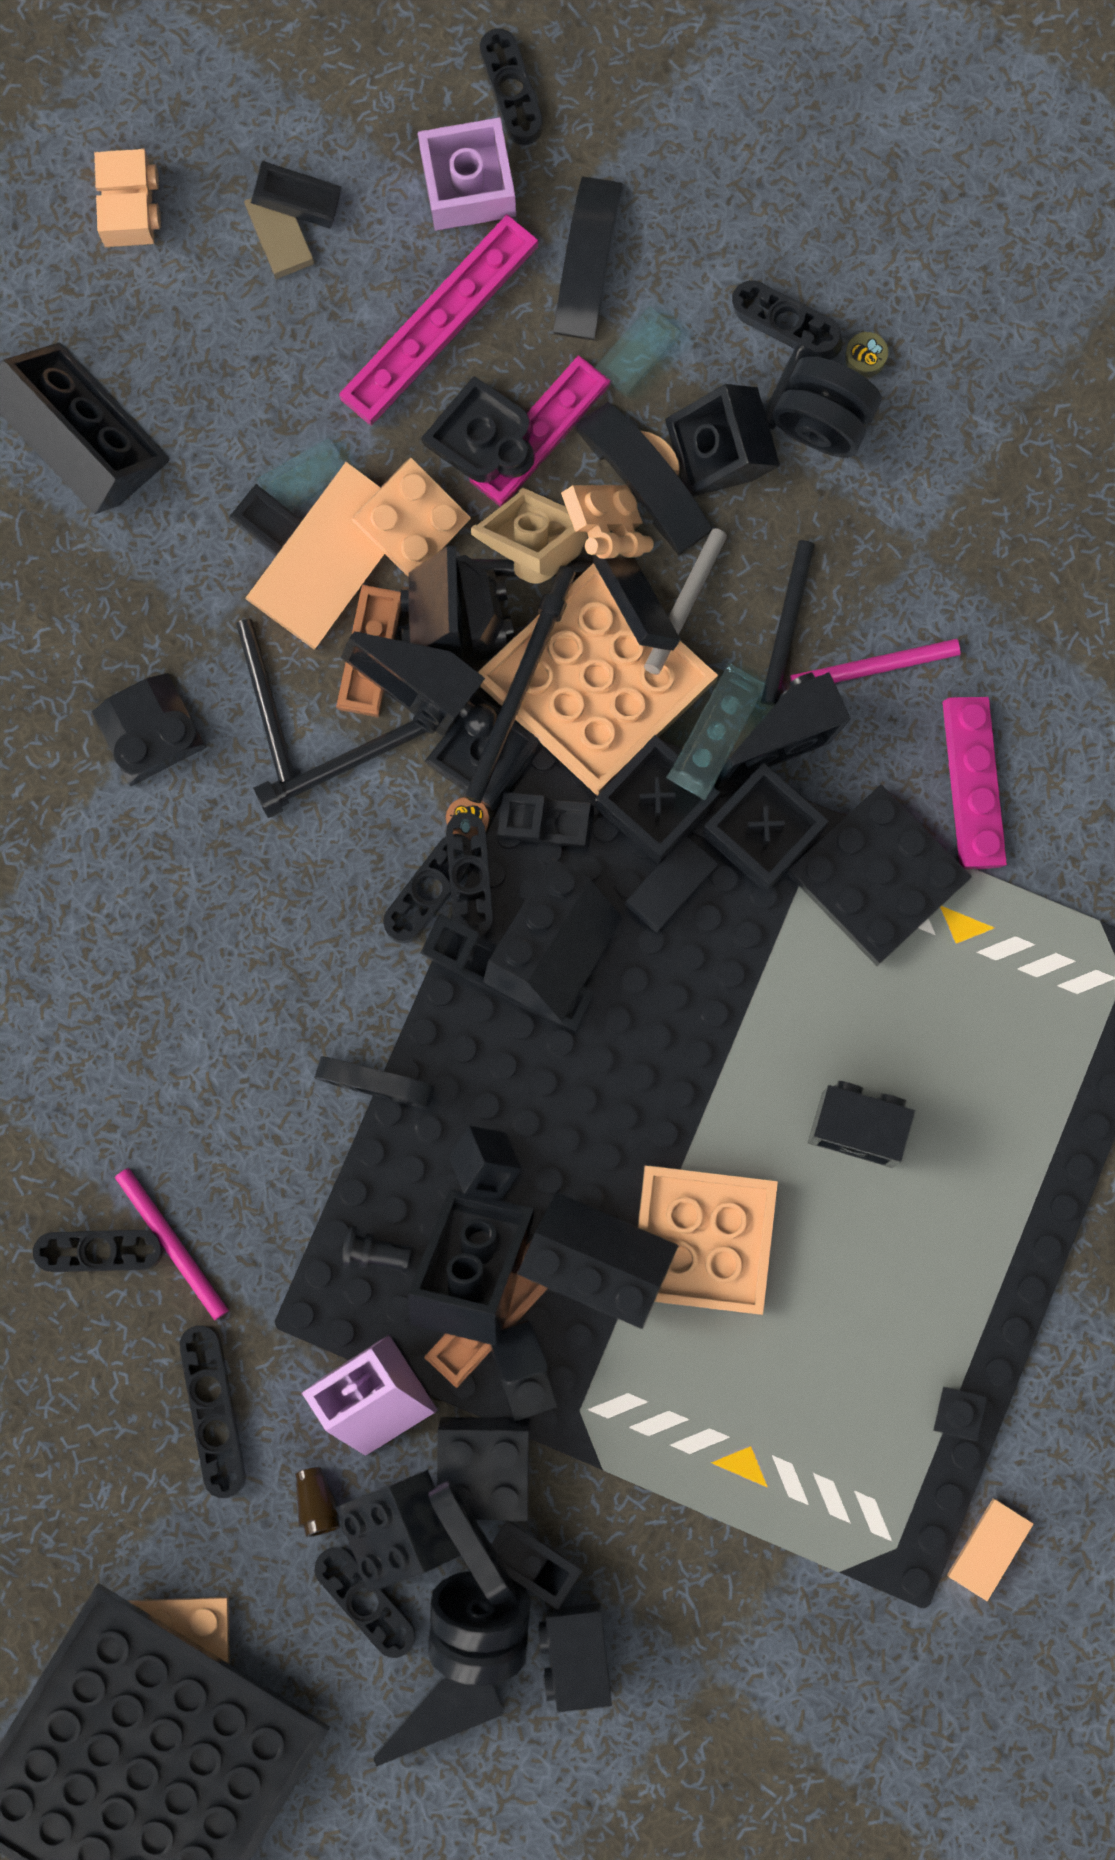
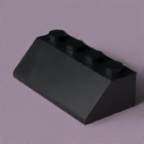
M60 342L2 360L0 364V415L7 420L25 442L38 453L52 468L54 473L69 486L82 503L94 514L121 505L169 462L170 458Z

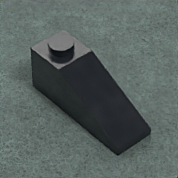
M443 1675L376 1751L373 1757L376 1767L504 1715L505 1707L496 1684L486 1686L462 1684Z

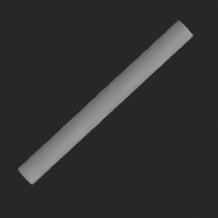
M720 529L711 530L668 617L678 635L727 538L726 533ZM653 648L644 668L652 674H660L671 650Z

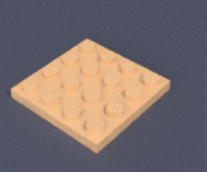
M593 563L571 584L564 600L567 603V607L561 621L554 624L516 720L535 735L541 744L598 796L654 735L657 737L662 735L717 681L718 675L681 641L674 651L671 650L660 674L655 675L648 672L644 665L653 648L638 644ZM540 615L529 623L478 672L485 678L481 687L501 706Z

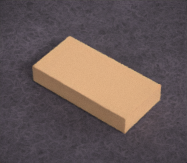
M992 1499L947 1576L988 1601L1032 1528L1033 1523L997 1500Z

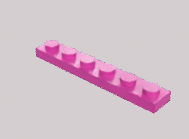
M507 214L339 393L340 400L372 426L538 248V240Z

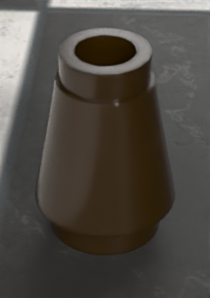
M313 1467L297 1472L295 1476L297 1480L298 1523L300 1528H304L306 1537L323 1535L341 1528L339 1515L335 1508L338 1505L322 1473L321 1467Z

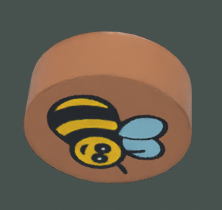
M463 797L454 801L448 808L446 813L447 825L455 815L468 812L477 815L485 826V832L487 831L489 815L483 803H474ZM462 822L460 830L453 831V834L463 835L471 841V837L478 835L477 829H470L469 822Z

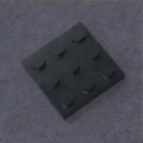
M882 784L787 872L793 881L877 967L972 878Z

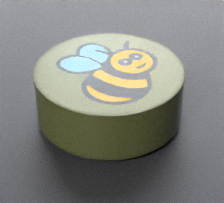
M862 332L852 337L845 352L847 367L864 377L878 374L884 368L888 357L886 342L882 337L872 332Z

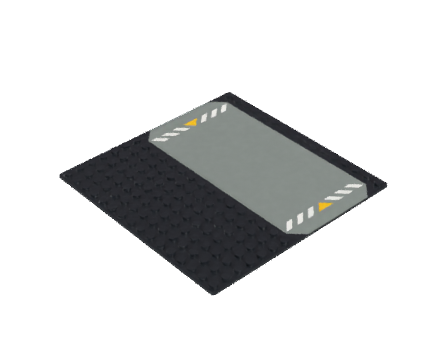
M663 741L715 788L712 781L724 765ZM545 746L541 748L508 792L546 796L549 800L587 802L595 806L597 797L589 787ZM750 776L717 788L720 792L718 803L687 835L719 865L687 899L678 912L656 933L624 904L658 864L596 808H594L590 846L587 849L500 837L497 834L501 801L486 835L493 921L490 930L483 938L496 945L500 943L550 860L553 858L590 878L623 918L583 987L593 991L594 994L577 1030L572 1031L527 1011L467 981L437 963L431 962L384 1069L385 1072L416 1079L434 1086L435 1091L429 1109H422L375 1096L372 1097L275 1319V1326L280 1331L347 1360L352 1359L390 1335L428 1395L481 1418H512L492 1351L456 1388L424 1358L445 1333L410 1325L408 1292L449 1189L463 1192L450 1161V1155L468 1126L501 1131L506 1133L522 1169L500 1201L534 1208V1216L526 1246L533 1239L556 1192L638 1227L645 1166L778 1181L763 1315L655 1302L644 1328L640 1329L549 1288L517 1322L529 1320L548 1366V1371L546 1372L557 1408L527 1417L530 1418V1439L919 1608H927L932 1602L1115 1139V927L976 869H965L972 878L877 967L793 881L787 872L766 894L702 836L704 826L750 778ZM806 800L829 822L825 831L799 859L846 816ZM473 865L464 886L465 888H474L481 882L482 873L477 866ZM484 893L472 897L460 895L458 900L459 903L467 900V915L460 917L461 923H467L470 929L474 931L478 930L480 922L486 920L484 915L477 914L475 903L476 899L485 900ZM838 1081H845L863 1087L862 1095L880 1098L881 1093L907 1100L905 1107L916 1111L901 1163L893 1168H889L808 1144L821 1094L828 1085L834 1086L837 1085ZM352 1225L356 1226L355 1235L365 1237V1234L369 1233L373 1234L372 1239L405 1246L411 1245L406 1273L367 1265L366 1269L360 1268L359 1263L349 1261L348 1268L343 1269L342 1248ZM943 1386L987 1397L978 1442L933 1431Z

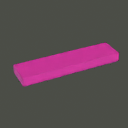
M578 355L527 412L532 426V434L528 442L531 444L535 455L531 469L526 474L516 478H508L500 474L490 482L481 483L470 479V483L498 506L504 505L607 390L611 381Z

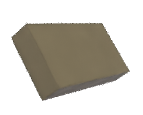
M252 198L244 201L275 279L314 264L295 217L252 204Z

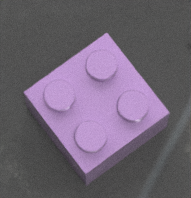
M500 118L418 132L421 159L435 231L503 219L507 214L510 217H516L515 193Z

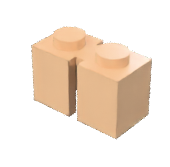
M145 149L94 152L96 189L101 191L102 194L96 196L97 227L104 247L154 244V229L161 228L158 203H151L152 190H159L156 164L149 163Z

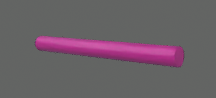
M953 639L791 675L790 679L792 681L810 672H813L815 677L830 672L834 683L959 656L960 646L958 640Z
M126 1168L115 1176L116 1181L151 1231L158 1237L161 1245L214 1321L229 1311L130 1168Z

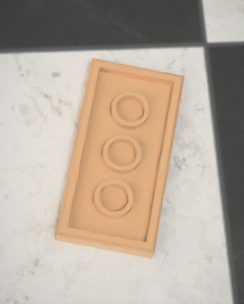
M347 462L344 463L245 598L312 649L318 646L384 555L351 521L353 516L371 499L380 487Z

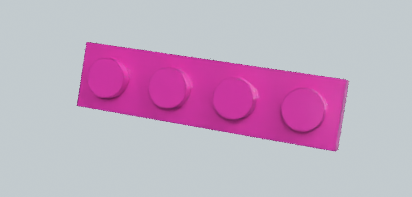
M989 697L948 698L942 703L959 864L964 869L1001 868L1007 865Z

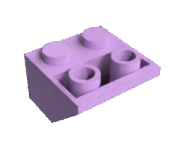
M390 1335L323 1376L302 1392L324 1429L365 1456L437 1411V1408Z

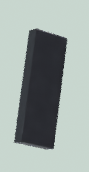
M618 554L615 558L602 559L594 555L592 557L593 563L638 644L674 651L681 639L635 558H627L622 554Z

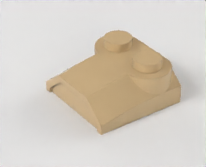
M521 488L518 494L481 523L471 527L472 536L514 561L515 574L526 582L533 584L542 583L557 574L560 566H566L581 553L582 547L588 538L587 532H575L565 506L525 488Z

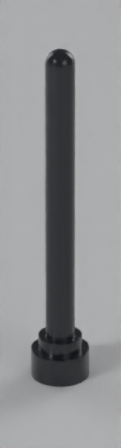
M412 720L282 784L279 781L270 784L268 780L253 787V790L267 818H271L283 812L282 807L289 804L288 799L427 733V731Z

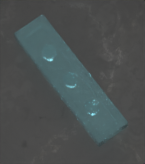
M728 663L670 770L667 779L705 800L766 684Z

